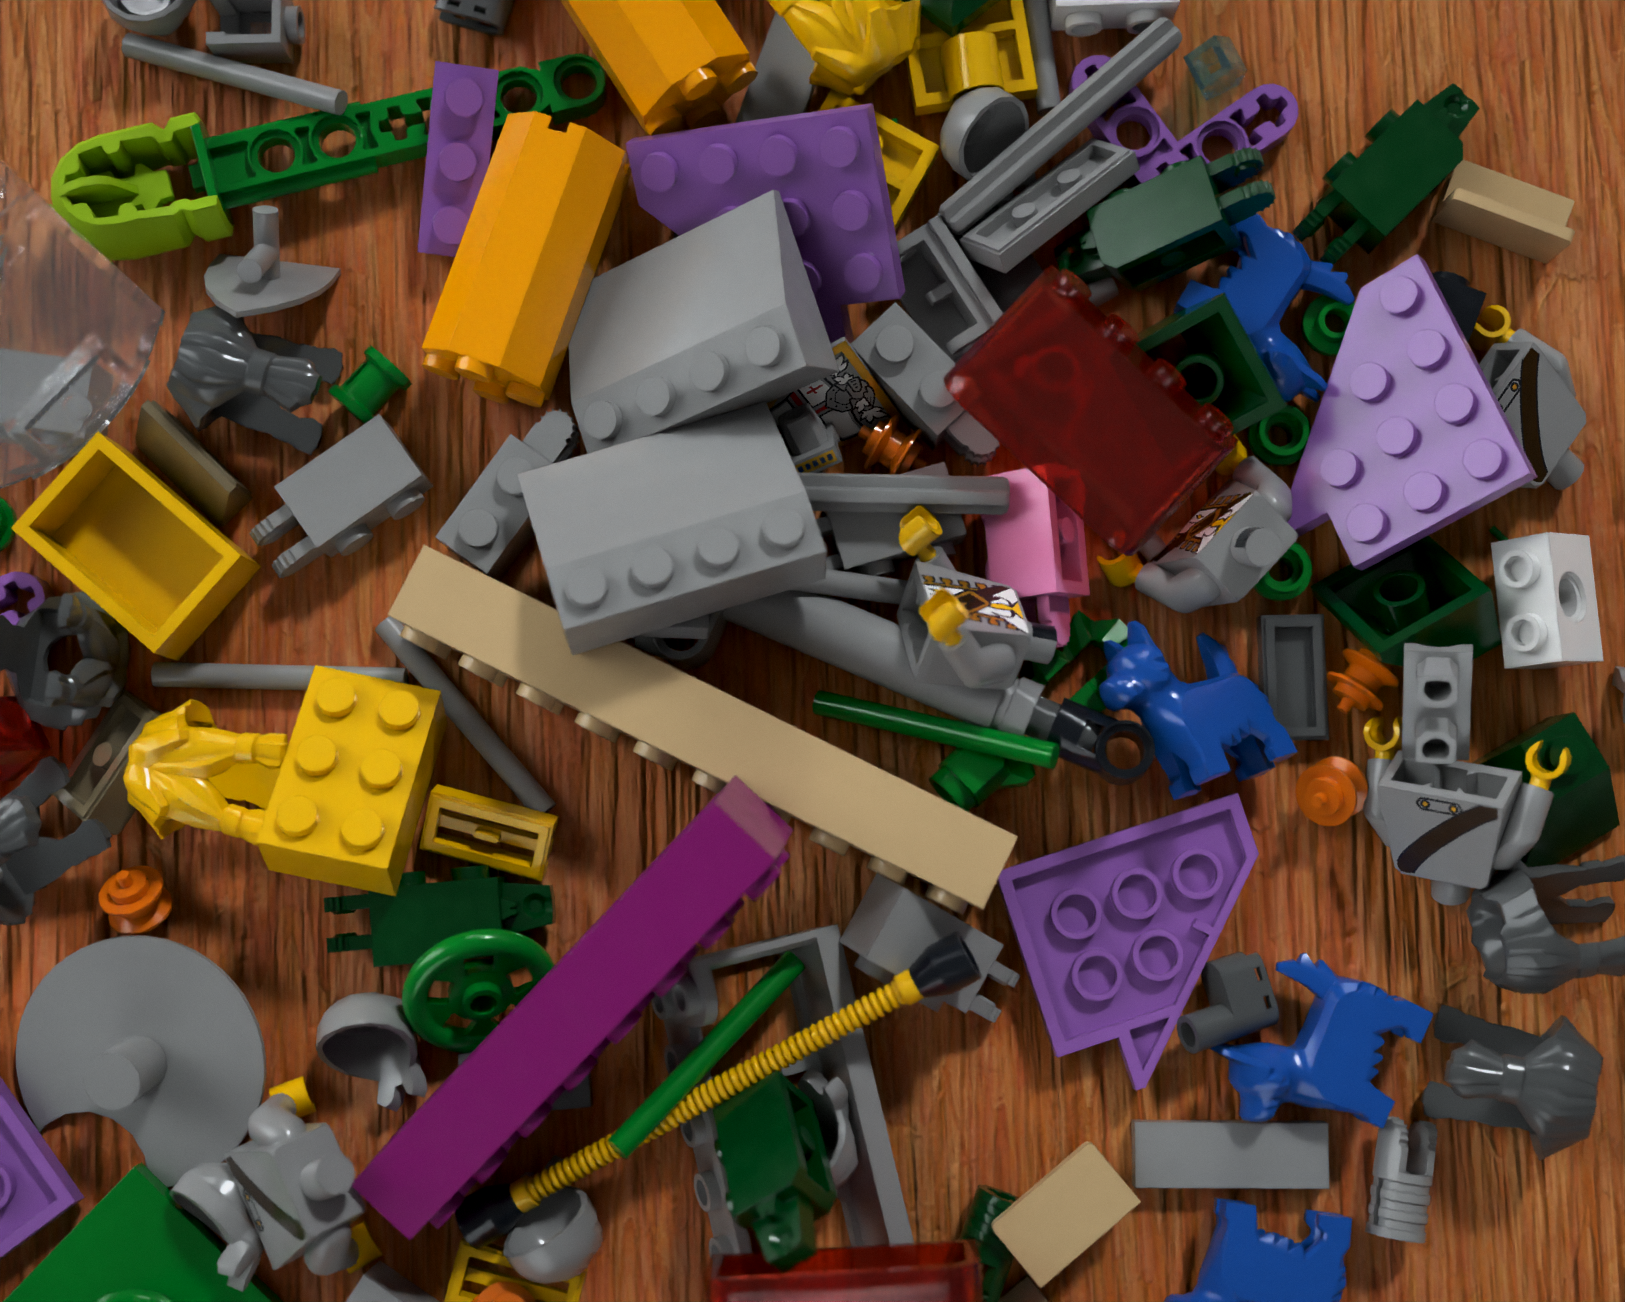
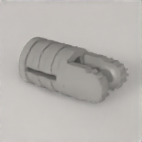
M1388 1116L1384 1128H1378L1372 1171L1374 1178L1370 1188L1371 1202L1368 1204L1369 1219L1366 1221L1365 1232L1400 1241L1425 1243V1225L1428 1223L1429 1214H1427V1208L1430 1205L1431 1195H1429V1191L1433 1182L1438 1131L1436 1125L1432 1122L1414 1121V1124H1410V1128L1407 1130L1404 1120H1400L1399 1117Z

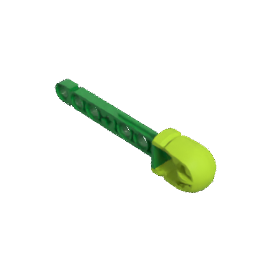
M570 54L538 62L539 70L516 67L499 71L492 140L499 139L507 115L512 113L504 108L502 100L504 95L514 88L523 87L531 90L536 95L537 100L535 106L527 112L537 111L552 116L554 125L587 118L596 114L603 107L607 97L605 72L600 63L593 57L584 54ZM574 73H583L594 79L596 88L590 96L584 99H574L563 92L561 88L563 81ZM433 87L362 105L360 101L349 103L342 115H335L320 110L212 137L209 136L205 125L195 112L170 118L164 129L151 122L94 136L76 144L60 159L51 177V199L56 219L65 236L81 249L94 256L113 261L140 259L189 247L196 235L207 242L230 237L233 235L234 229L231 208L379 173L378 168L426 157L428 131L422 112L428 110L431 112ZM396 119L404 120L408 127L406 132L408 138L403 140L395 139L391 132L393 127L392 121ZM335 131L351 133L356 137L354 149L344 157L334 158L326 155L322 151V144L330 133ZM284 145L295 151L293 164L287 170L273 173L262 167L261 160L264 153L273 146ZM199 159L197 164L189 165L188 168L196 193L206 191L208 196L195 200L186 198L174 201L175 196L169 173L166 169H157L168 165L177 167L187 164L190 160ZM174 201L169 206L162 207L163 204Z

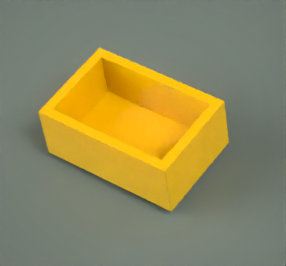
M97 432L11 527L14 532L154 654L176 661L183 656L262 567L128 450L100 432Z
M315 665L256 840V844L270 871L396 896L447 726V718L440 690Z

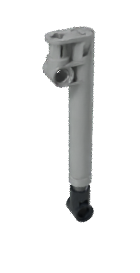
M787 590L709 614L708 639H699L692 648L685 651L671 649L670 638L643 637V634L632 637L635 640V647L663 658L677 668L691 670L700 668L710 660L729 621L970 724L1058 743L1060 748L1059 758L1099 774L1102 779L1110 784L1119 786L1133 784L1142 778L1154 760L1155 745L1153 737L1139 723L1129 720L1120 721L1067 698H1064L1062 704L1042 697L1045 685L1023 676L1021 679L1016 677L1014 685L1006 690L972 689L963 686L914 682L899 624L829 595ZM1120 737L1133 741L1140 751L1139 765L1126 770L1112 765L1107 759L1105 752L1106 744L1109 741Z

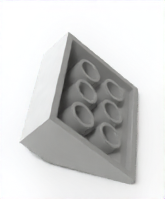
M773 189L593 278L569 343L571 405L587 454L765 401L769 403L840 371L779 191Z
M766 401L517 474L572 656L826 579L827 551L806 490Z

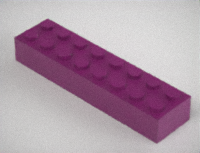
M735 775L401 1126L356 1177L352 1187L409 1240L428 1221L436 1229L440 1228L465 1200L464 1195L477 1181L482 1184L508 1156V1150L521 1135L524 1138L529 1136L553 1109L551 1105L565 1089L571 1092L597 1064L596 1058L605 1050L610 1042L616 1045L643 1016L641 1012L657 994L661 998L675 985L689 968L687 964L700 950L696 943L698 942L708 950L725 933L735 920L733 916L745 903L740 897L745 894L754 902L782 872L780 870L781 866L790 857V854L783 847L793 829Z

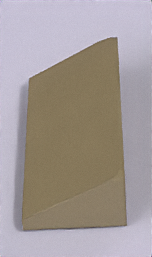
M147 400L141 406L135 437L138 449L216 526H225L253 498L251 496L252 492L170 411L154 400L152 402Z
M125 690L123 695L113 703L68 769V776L71 781L60 790L52 793V795L82 821L98 819L106 825L111 834H119L136 811V808L127 800V789L123 780L128 764L129 746L141 734L145 723L163 713L133 693Z

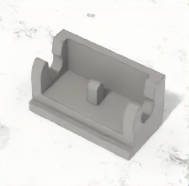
M939 214L928 220V223L897 241L906 291L899 301L913 321L952 361L1001 334L1006 317Z

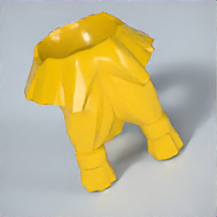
M766 0L778 15L785 19L797 40L810 53L811 59L815 61L809 77V84L827 87L841 94L863 95L880 76L898 65L911 53L920 49L921 0H911L908 2L894 0Z
M189 699L173 711L161 714L145 723L141 734L129 746L128 764L123 775L128 795L127 800L148 821L161 840L173 831L182 829L185 825H190L198 829L221 831L225 835L242 838L257 846L256 840L288 747L287 734L248 732L239 734L218 729L209 707L198 700ZM225 798L238 801L244 800L264 810L247 809L236 804H228Z

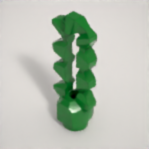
M1080 610L1072 616L1070 622V642H1067V646H1064L1063 652L1055 649L1054 656L1048 664L1031 661L1032 680L1046 687L1053 678L1066 666L1070 665L1091 644L1099 647L1103 652L1104 642L1108 640L1126 647L1128 645L1127 626L1120 619L1093 621ZM1107 664L1094 678L1077 691L1070 700L1104 713L1106 706L1101 700L1099 686L1107 679L1105 671ZM956 747L938 765L939 769L929 778V782L943 800L968 812L973 807H979L996 790L1027 786L1034 779L1036 773L1032 764Z

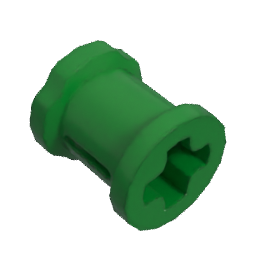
M371 345L364 351L366 359L341 386L334 384L328 390V393L363 424L374 418V415L398 389L406 391L412 385L410 380L392 362Z

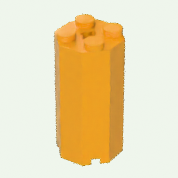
M560 0L647 136L680 131L686 126L690 129L710 127L722 115V110L719 106L724 104L732 94L750 85L758 75L757 70L750 61L749 51L715 0Z
M537 111L510 113L507 115L424 339L422 350L426 354L421 365L424 369L448 379L458 380L459 375L475 382L472 391L491 401L508 404L509 398L533 407H541L543 401L550 398L631 175L630 164H626L628 159L626 151L587 127L569 122L566 133L549 129L552 116Z

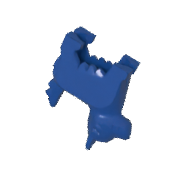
M1256 214L1236 223L1242 245L1227 252L1235 251L1238 253L1237 268L1232 265L1228 267L1226 277L1222 276L1219 279L1218 288H1212L1190 280L1176 303L1174 313L1225 292L1285 402L1288 403L1299 394L1314 402H1318L1320 395L1315 389L1324 392L1328 384L1310 367L1299 348L1281 332L1279 323L1301 290L1320 293L1347 306L1353 304L1355 298L1349 285L1346 284L1348 274L1347 272H1331L1333 268L1332 263L1311 261L1303 245L1296 241L1291 233L1267 226L1263 218Z
M1136 620L1127 624L1128 645L1126 647L1112 640L1104 642L1105 658L1108 663L1105 670L1107 679L1099 686L1101 700L1107 709L1113 712L1129 710L1140 718L1143 727L1153 737L1155 757L1169 778L1170 785L1168 788L1174 800L1195 795L1201 791L1200 784L1230 772L1231 768L1224 752H1227L1236 759L1238 765L1235 774L1239 782L1264 775L1275 768L1273 761L1277 763L1285 761L1298 752L1287 730L1276 721L1273 715V708L1268 703L1269 698L1259 690L1257 684L1244 675L1238 674L1234 661L1229 658L1227 647L1219 644L1204 632L1198 634L1196 641L1206 669L1207 680L1190 684L1177 679L1170 670L1161 650L1154 644L1145 626Z
M1301 953L1296 960L1291 959L1277 962L1276 971L1305 986L1315 995L1295 1043L1290 1046L1269 1042L1241 1045L1223 1043L1209 1048L1229 1060L1228 1080L1240 1095L1239 1116L1245 1121L1266 1122L1275 1116L1277 1108L1283 1103H1294L1302 1107L1348 1112L1363 1122L1383 1129L1395 1101L1375 1088L1370 1082L1379 1073L1374 1065L1383 1060V1055L1376 1051L1385 1044L1384 1039L1379 1034L1390 1031L1400 1037L1405 1035L1406 1038L1416 1043H1421L1433 1013L1402 997L1388 995L1381 988L1370 982L1338 976L1323 960L1318 959L1314 964L1307 953Z
M1214 1197L1213 1212L1216 1215V1225L1199 1271L1197 1284L1192 1292L1170 1294L1164 1300V1302H1340L1343 1290L1346 1287V1269L1343 1257L1350 1248L1352 1218L1333 1212L1305 1209L1304 1221L1310 1227V1235L1301 1243H1294L1292 1239L1280 1236L1275 1232L1265 1233V1230L1258 1229L1256 1205L1246 1204L1245 1201Z

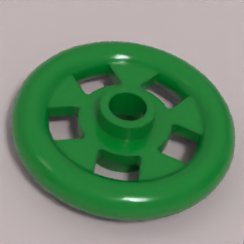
M489 928L470 930L453 935L427 950L410 969L402 991L404 1015L414 1032L426 1042L451 1052L472 1053L500 1023L494 1017L504 1012L510 1004L516 1006L555 964L547 951L536 941L513 931ZM493 955V961L477 959L464 964V960L467 958ZM525 967L529 971L532 981L513 987L509 973ZM434 981L451 982L448 988V997H428ZM454 1013L461 1018L472 1020L467 1027L446 1023L451 1014Z

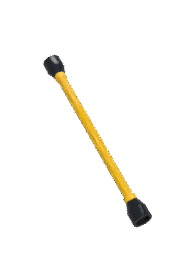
M955 931L927 946L908 969L895 975V980L891 981V986L885 984L884 990L878 988L876 993H869V998L863 996L861 1001H854V1006L848 1004L846 1009L841 1008L839 1013H832V1018L826 1016L824 1021H817V1025L811 1024L809 1029L804 1028L802 1033H795V1037L789 1036L787 1041L782 1040L780 1045L774 1044L773 1049L767 1048L765 1052H760L758 1057L752 1056L751 1061L747 1059L743 1064H737L736 1068H730L729 1072L724 1071L721 1076H715L714 1080H708L707 1084L702 1083L699 1088H693L692 1092L690 1091L638 1147H642L644 1143H649L651 1139H657L658 1135L662 1136L666 1131L670 1132L673 1127H679L680 1123H686L687 1119L692 1120L695 1116L701 1115L702 1112H707L709 1107H716V1103L722 1104L724 1100H729L731 1096L737 1095L738 1091H744L746 1088L767 1077V1075L775 1071L781 1072L782 1068L787 1069L789 1063L794 1065L797 1060H803L804 1056L809 1057L811 1051L816 1053L819 1048L824 1049L826 1043L831 1045L834 1040H840L841 1036L846 1037L848 1031L853 1033L856 1028L861 1029L863 1023L868 1025L871 1020L876 1021L878 1015L880 1017L885 1016V1011L890 1013L893 1008L898 1009L900 1003L911 1006L924 998L951 995L982 979L979 966L965 940L958 931ZM612 1134L599 1139L598 1142H593L591 1146H586L584 1150H578L577 1154L573 1153L570 1157H565L555 1165L549 1166L548 1169H543L541 1173H536L534 1177L523 1176L512 1183L484 1186L466 1196L463 1203L454 1212L457 1224L464 1238L475 1249H480L508 1234L526 1212L541 1204L543 1198L555 1194L558 1190L564 1189L565 1186L571 1185L572 1182H577L579 1178H584L587 1174H592L594 1170H599L601 1166L605 1167L608 1162L612 1163L615 1159H620L621 1156L607 1142Z

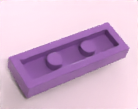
M435 61L417 250L419 253L456 256L490 164L499 70Z

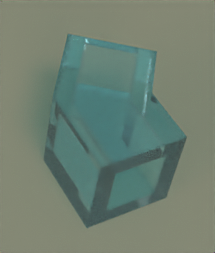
M1214 35L1183 57L1206 101L1240 85L1247 72L1230 37ZM1219 62L1221 68L1211 74L1207 67Z

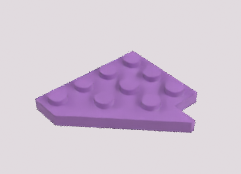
M873 103L634 137L625 143L639 206L679 236L773 189L779 191L830 344L842 337H845L850 344L854 341L847 305L900 299L906 292Z
M1416 254L1361 287L1327 383L1328 387L1321 400L1291 487L1293 497L1292 517L1287 523L1297 532L1299 537L1331 519L1353 567L1363 571L1537 478V475L1426 261Z
M1238 793L1002 869L997 879V884L1054 1056L1058 1058L1116 1039L1132 1088L1136 1091L1146 1088L1177 1024L1178 1018L1259 855Z

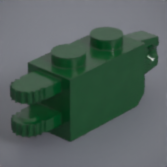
M1453 83L1425 104H1422L1417 99L1401 116L1393 109L1389 110L1366 134L1365 138L1372 144L1358 158L1348 151L1324 175L1322 179L1329 185L1328 189L1316 203L1317 206L1292 231V234L1302 242L1306 238L1312 237L1324 225V220L1329 216L1345 233L1342 236L1336 237L1325 248L1324 255L1319 259L1320 261L1334 265L1356 243L1369 255L1463 160V142L1458 137L1480 108L1463 93L1462 89Z
M1243 147L1241 150H1235L1233 154L1229 153L1208 164L1200 155L1189 161H1179L1171 164L1160 175L1133 188L1113 192L1104 202L1086 211L1090 224L1088 227L1054 248L1055 259L1057 260L1063 280L1073 289L1114 276L1125 288L1140 292L1242 245L1236 223L1256 215L1259 211H1264L1265 208H1269L1274 203V199H1276L1275 192L1268 180L1247 183L1246 186H1240L1228 193L1224 191L1245 182L1246 179L1258 175V172L1263 170L1262 167L1265 165L1260 150H1257L1256 147Z
M489 865L450 868L451 881L426 883L425 871L405 872L402 874L396 896L368 891V894L324 898L325 912H332L334 915L354 913L357 909L369 908L371 934L358 935L356 932L336 934L332 938H326L327 953L372 949L373 967L413 964L435 944L462 932L492 928L517 933L556 923L553 885L508 883L507 876L490 877ZM482 955V956H475V957H471V958L489 957V956H493V955Z
M775 1071L744 1091H738L737 1095L731 1096L729 1100H724L721 1105L712 1110L718 1138L714 1141V1147L721 1164L725 1168L729 1191L725 1194L727 1208L740 1227L743 1229L750 1228L756 1233L767 1262L784 1273L793 1269L797 1263L807 1261L817 1254L814 1222L830 1212L837 1197V1192L813 1101L784 1077L782 1071Z

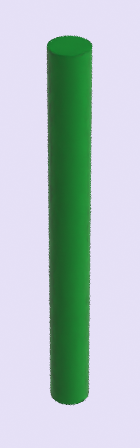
M819 690L813 700L812 710L815 715L1049 769H1054L1059 757V744L823 690Z
M786 951L607 1140L609 1145L621 1157L627 1159L805 970L804 963L794 953Z

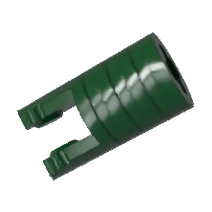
M978 1185L943 1280L940 1296L954 1302L965 1288L967 1276L973 1261L976 1260L989 1265L977 1294L976 1302L999 1301L1014 1256L994 1233L991 1223L1019 1197L991 1186Z

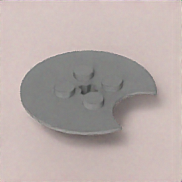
M128 935L101 940L79 949L59 962L42 979L31 995L20 1021L16 1042V1071L23 1101L39 1132L48 1123L65 1114L92 1112L111 1118L133 1135L145 1156L146 1167L166 1187H171L179 1181L184 1173L199 1164L206 1162L222 1163L225 1160L223 1154L238 1147L248 1134L249 1118L261 1105L265 1091L266 1053L261 1029L251 1005L237 984L222 968L198 951L181 943L153 936Z

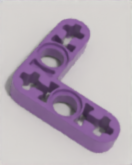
M1092 55L1083 59L1075 67L1068 87V95L1111 58L1105 55ZM1264 84L1254 88L1177 141L1135 85L1112 106L1116 110L1122 101H1125L1127 105L1120 107L1108 121H1104L1103 117L1106 116L1107 109L1087 128L1096 139L1120 147H1124L1119 143L1116 136V128L1120 124L1127 121H1135L1141 123L1147 129L1150 142L1144 148L1133 150L1136 153L1140 168L1139 171L1127 179V182L1133 188L1160 175V172H1163L1165 168L1179 161H1189L1201 155L1207 164L1210 163L1202 151V142L1210 136L1227 138L1232 143L1234 152L1235 150H1241L1243 147H1256L1257 150H1260L1261 155H1264L1288 136L1298 117V104L1294 95L1285 87L1277 84ZM1260 106L1265 111L1275 107L1280 112V116L1275 122L1276 126L1271 121H1266L1255 128L1249 138L1247 137L1243 128L1254 120L1260 110Z

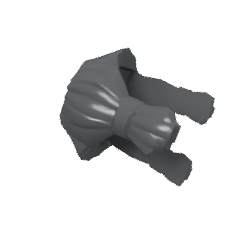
M213 306L193 312L190 315L188 325L181 338L175 365L171 370L166 386L176 402L185 410L198 432L206 429L212 422L222 416L246 428L271 434L274 438L291 444L297 450L312 455L315 449L319 448L322 440L323 425L313 418H298L291 412L299 407L312 404L314 396L318 394L321 381L330 384L336 383L337 378L341 377L344 368L342 364L343 354L335 348H317L306 344L299 345L278 336L255 334L249 331L245 325L244 317L236 318L218 306Z
M84 592L63 593V596L49 597L38 608L19 619L17 625H13L4 615H0V671L5 669L6 676L9 678L11 688L19 702L23 717L45 727L65 731L68 726L82 725L85 719L96 718L102 707H112V703L123 695L127 682V667L131 659V644L128 630ZM77 635L84 658L75 665L70 675H64L57 670L49 672L47 658L52 646L63 637Z
M55 756L41 759L33 773H30L21 782L19 787L0 800V924L2 925L24 924L26 917L33 914L32 907L35 905L36 891L46 888V885L55 881L71 866H76L89 857L98 855L111 847L110 838L112 835L106 825L98 819L83 821L75 833L60 840L39 836L42 824L40 805H43L52 796V793L60 790L71 781L65 763H61Z
M1625 855L1616 856L1605 861L1592 860L1581 862L1579 866L1553 864L1527 867L1519 860L1512 869L1502 870L1494 874L1487 888L1475 889L1466 913L1472 927L1471 942L1480 952L1486 969L1483 976L1496 986L1516 993L1546 994L1573 978L1593 977L1596 974L1620 977L1625 975V936L1603 942L1576 944L1570 939L1560 936L1552 927L1553 924L1606 922L1615 909V903L1610 896L1597 897L1586 902L1584 899H1564L1560 895L1581 885L1623 881L1625 879Z
M1441 1005L1439 1012L1435 1013L1433 1022L1435 1038L1444 1043L1461 1042L1464 1046L1451 1051L1450 1059L1446 1064L1444 1081L1450 1084L1451 1088L1433 1081L1427 1083L1421 1097V1102L1424 1105L1423 1114L1432 1119L1473 1120L1494 1127H1518L1530 1133L1533 1149L1539 1160L1590 1136L1591 1124L1597 1106L1598 1081L1602 1072L1604 1058L1577 1031L1566 1016L1561 1015L1539 1037L1514 1027L1487 1023L1484 1019L1466 1015L1456 1008Z

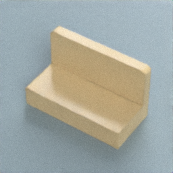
M1463 159L1448 174L1431 221L1547 264L1572 242L1575 230L1566 227L1575 201Z
M1086 1141L992 1221L991 1227L1038 1286L1042 1288L1141 1203V1201L1093 1143Z

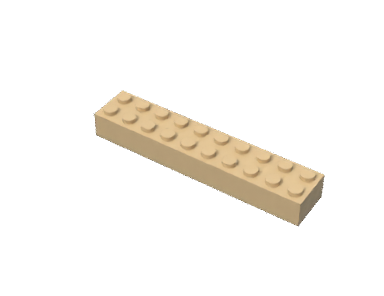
M423 545L388 613V616L405 625L399 635L400 637L445 660L451 649L462 654L457 665L500 687H503L508 677L521 683L516 694L556 715H559L563 706L566 705L579 712L574 723L613 743H616L620 733H623L637 740L633 752L670 771H673L677 761L696 769L691 780L716 794L736 775L787 824L791 817L813 827L814 829L809 837L811 841L842 856L845 855L850 845L872 856L866 868L904 885L908 875L929 884L924 894L925 897L957 913L963 914L968 904L984 909L1018 836L621 641L572 656L558 610L426 545Z

